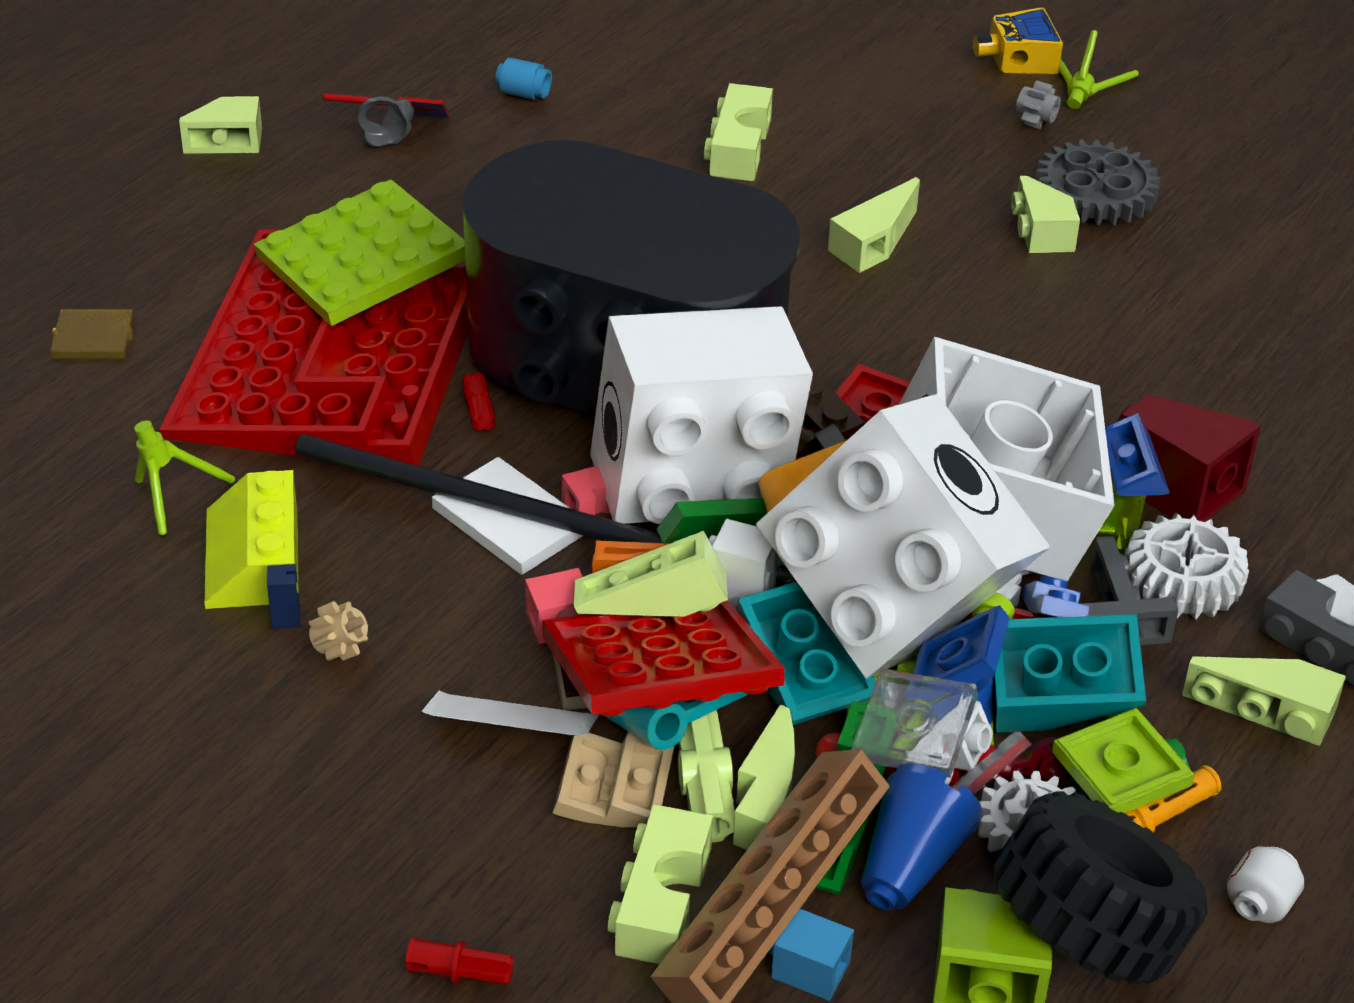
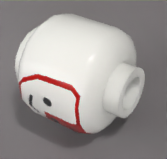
M1257 846L1248 850L1227 879V894L1237 912L1248 920L1264 923H1275L1282 920L1304 889V877L1297 860L1289 852L1278 847Z

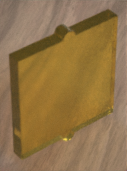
M61 309L57 326L51 330L53 337L50 350L51 358H125L128 340L133 338V331L131 329L134 317L133 309Z

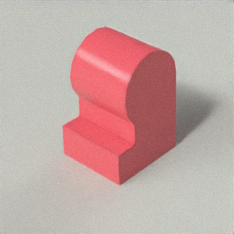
M595 466L562 475L561 501L570 509L592 515L600 512L610 513L605 499L607 488L599 467Z

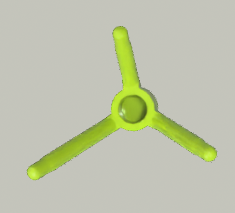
M1092 30L1090 33L1080 71L1076 72L1073 77L1062 59L1060 60L1059 71L1068 89L1067 94L1069 98L1067 105L1072 109H1079L1082 102L1088 99V96H1092L1100 90L1128 81L1139 75L1137 70H1133L1102 82L1094 83L1093 76L1088 72L1098 35L1096 30Z
M141 421L134 427L138 436L136 446L139 450L135 481L142 483L148 469L159 535L167 533L159 470L168 464L172 457L229 484L234 483L235 477L177 448L168 440L164 441L162 434L155 432L150 421Z

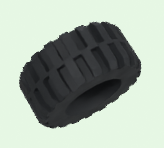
M1056 791L1033 800L997 856L996 864L994 865L995 882L999 886V893L1003 901L1010 903L1011 912L1018 920H1023L1030 927L1029 931L1040 940H1046L1054 946L1053 950L1065 958L1069 956L1079 962V966L1091 972L1095 970L1101 972L1105 978L1117 982L1125 979L1128 984L1139 985L1163 978L1170 972L1207 915L1205 887L1201 880L1195 878L1193 868L1178 857L1179 853L1169 844L1165 845L1157 838V834L1147 827H1141L1133 821V818L1120 811L1118 813L1110 809L1105 803L1098 800H1087L1084 795L1076 793L1067 795L1064 791Z

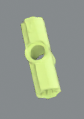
M715 710L688 724L684 736L678 743L680 750L678 752V774L681 794L687 795L689 811L712 815V842H721L726 836L734 833L735 810L731 793L733 788L731 754L729 747H723L718 713Z

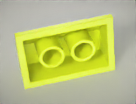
M293 470L247 473L207 508L205 609L269 605L267 566L296 564L297 593H299L298 520Z

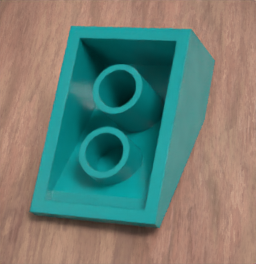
M798 582L738 599L736 610L784 666L785 685L770 687L767 691L778 707L783 705L790 709L793 725L849 708L852 701L865 703L881 697L882 693L874 676L867 679L864 677Z
M1137 614L1009 619L996 672L994 673L996 733L1045 731L1146 705Z

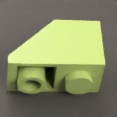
M1020 176L1018 192H1012L1011 211L1013 215H1018V234L1020 238H1025L1028 252H1075L1080 218L1073 197L1029 176Z

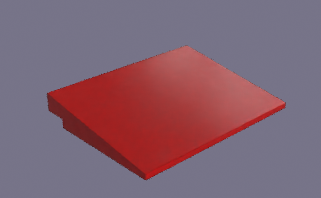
M284 229L258 230L159 429L163 439L304 457L296 454V444L301 434H307L419 466L468 334L465 261L331 326L257 257L254 243L267 238L272 232Z

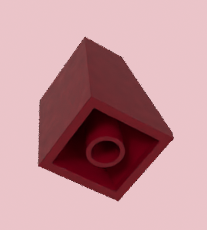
M1150 394L1135 405L1127 406L1120 414L1118 421L1134 414H1139L1149 432L1170 493L1164 495L1137 497L1170 518L1177 513L1181 518L1190 519L1194 514L1196 520L1206 522L1246 491L1261 428L1260 424L1252 420Z

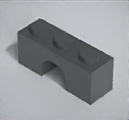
M1296 570L1266 598L1259 631L1319 666L1345 675V681L1354 685V627L1342 625L1330 617L1336 591Z

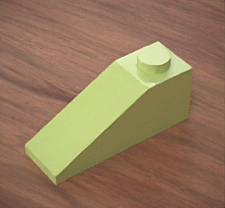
M704 531L576 579L574 589V608L578 614L685 617L698 611H709L728 600L727 574Z

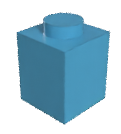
M799 909L768 951V954L773 955L771 978L830 1001L851 962L854 929Z

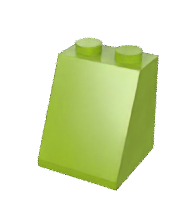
M945 887L932 1003H1045L1052 970V945L1044 939L1040 940L1029 931L1030 927L1023 920L1017 919L1010 910V903L1003 901L1001 895L978 892L972 889L962 890Z

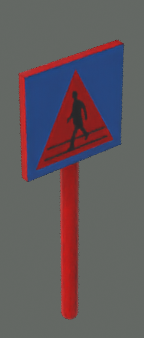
M325 93L322 98L325 101L362 104L372 97ZM399 97V100H409L414 108V115L449 118V112L442 100ZM376 104L380 106H389L387 104Z

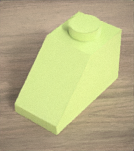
M259 96L220 97L180 118L183 154L259 153L262 134Z

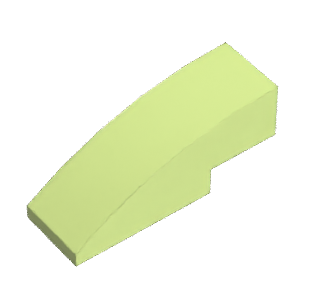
M783 705L778 707L738 770L736 803L739 806L735 810L733 844L746 850L792 792L795 759L794 728L790 709Z

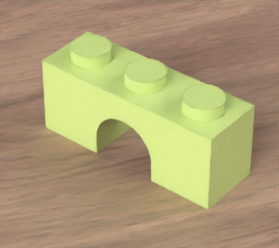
M729 83L726 96L719 97L717 117L712 119L710 138L707 137L704 149V160L710 161L711 176L748 181L755 180L760 162L761 139L766 140L771 122L773 88Z
M653 804L647 824H638L633 845V853H637L635 862L627 861L621 880V892L625 894L622 902H613L608 920V932L615 933L616 956L660 964L689 927L690 894L673 891L666 888V886L672 884L701 886L712 846V815Z

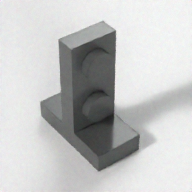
M1114 536L1096 537L1090 572L1101 602L1083 603V605L1090 606L1088 616L1137 614L1140 645L1171 643L1178 614L1174 597L1141 599L1138 587L1132 586L1129 579L1128 559L1125 554H1120Z

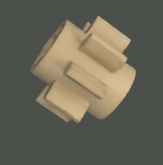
M333 601L318 607L317 610L320 617L309 621L311 626L309 636L313 647L318 652L325 654L328 661L337 657L344 661L359 655L358 644L368 641V625L362 612L353 608L349 601L341 605Z

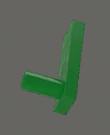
M762 498L676 502L658 526L657 531L663 544L673 543L701 531L705 532L709 540L711 535L718 536L726 519L757 526L756 523L767 514ZM778 556L777 567L788 569Z

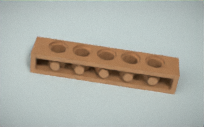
M862 749L822 752L659 964L650 977L671 1003H731L890 787Z

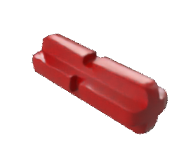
M479 372L474 375L467 373L462 379L464 384L463 391L467 406L469 407L468 411L472 427L478 432L484 429L490 431L495 426V414L491 399L488 396L489 391L485 376Z

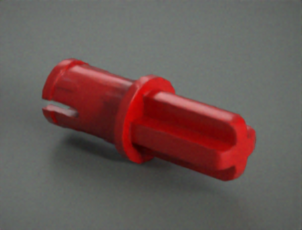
M412 937L408 944L405 963H407L405 969L407 972L440 975L451 978L452 983L455 984L460 983L461 978L506 985L510 983L514 970V958L511 956L467 948L466 941L461 940L456 945Z

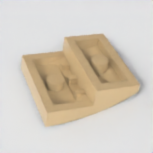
M589 732L586 735H573L552 814L586 823L637 828L639 823L647 824L653 804L662 806L674 747L666 750L655 749L630 732H627L623 743Z

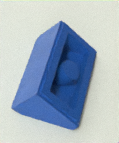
M1134 414L1105 427L1110 473L1118 496L1164 495L1170 493L1151 437L1139 414Z

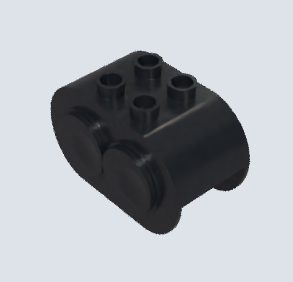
M555 140L529 144L497 157L485 165L472 178L465 190L463 197L470 352L477 366L490 379L509 390L522 393L536 402H552L594 416L596 415L609 316L782 306L788 318L791 270L796 263L800 248L799 226L796 218L784 203L760 189L593 143Z

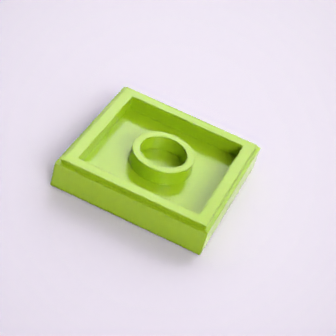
M1137 708L1056 739L1053 743L1052 753L1092 801L1098 800L1107 804L1110 809L1118 813L1121 811L1125 814L1188 788L1193 783L1194 773Z

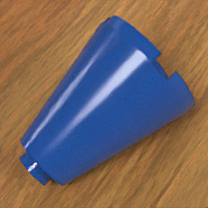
M904 763L899 765L895 773L892 772L887 779L890 787L882 797L861 878V886L866 892L867 900L879 909L891 911L894 908H905L976 831L983 817L981 804L973 793L964 785L960 787L959 791H956L944 782L948 775L938 769L922 764Z

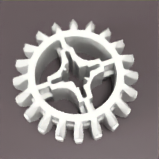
M1175 513L1170 520L1158 515L1154 523L1144 521L1142 528L1134 530L1133 536L1129 540L1128 548L1125 549L1131 585L1138 587L1143 599L1174 597L1178 608L1177 619L1182 613L1190 614L1197 620L1201 613L1214 618L1218 610L1228 611L1231 604L1238 601L1239 596L1242 595L1249 574L1247 569V550L1240 547V538L1229 536L1228 527H1214L1212 519L1206 522L1196 520L1194 514L1190 519L1181 518L1179 514Z

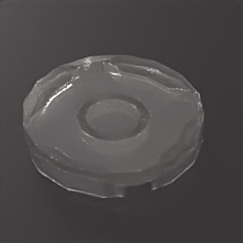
M1015 731L998 745L999 748L997 750H994L985 759L977 763L952 788L959 791L960 787L964 785L974 796H977L1032 744L1020 731Z

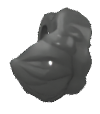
M377 96L363 102L358 109L357 118L359 125L363 128L362 137L364 141L370 146L381 147L397 145L410 134L412 128L411 120L414 117V108L409 100H394L387 96ZM387 104L389 108L381 125L371 122L366 118V111L371 106Z

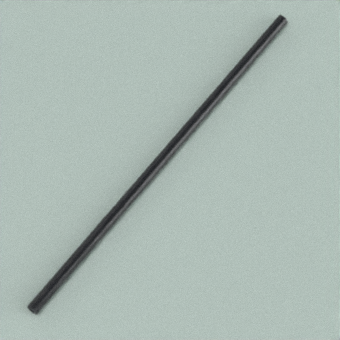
M301 434L296 444L297 455L597 540L663 543L659 533L307 434ZM777 567L775 588L797 582L788 569ZM963 619V620H961L957 625H959V624H961V623H963V622H965V621H967V620Z

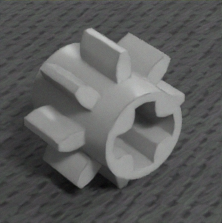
M1036 80L1033 88L1027 86L1022 88L1017 99L1016 112L1023 114L1021 121H1024L1025 125L1041 129L1043 121L1048 123L1054 122L1059 112L1061 98L1054 95L1056 89L1052 88L1053 85Z

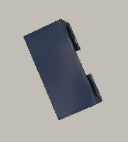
M296 564L267 566V588L272 629L301 627L300 599L296 587Z

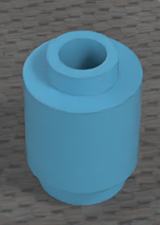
M508 57L504 63L499 64L495 81L499 85L501 93L531 100L545 99L551 88L552 72L549 69H545L543 64Z

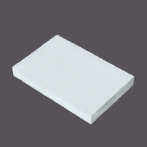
M499 457L464 477L467 480L567 507ZM436 494L432 496V508L521 575L583 536Z

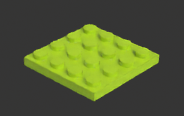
M391 179L386 182H379L373 185L371 189L352 198H345L335 206L318 214L306 216L301 222L284 230L272 232L267 238L254 243L257 257L331 326L465 261L464 239Z

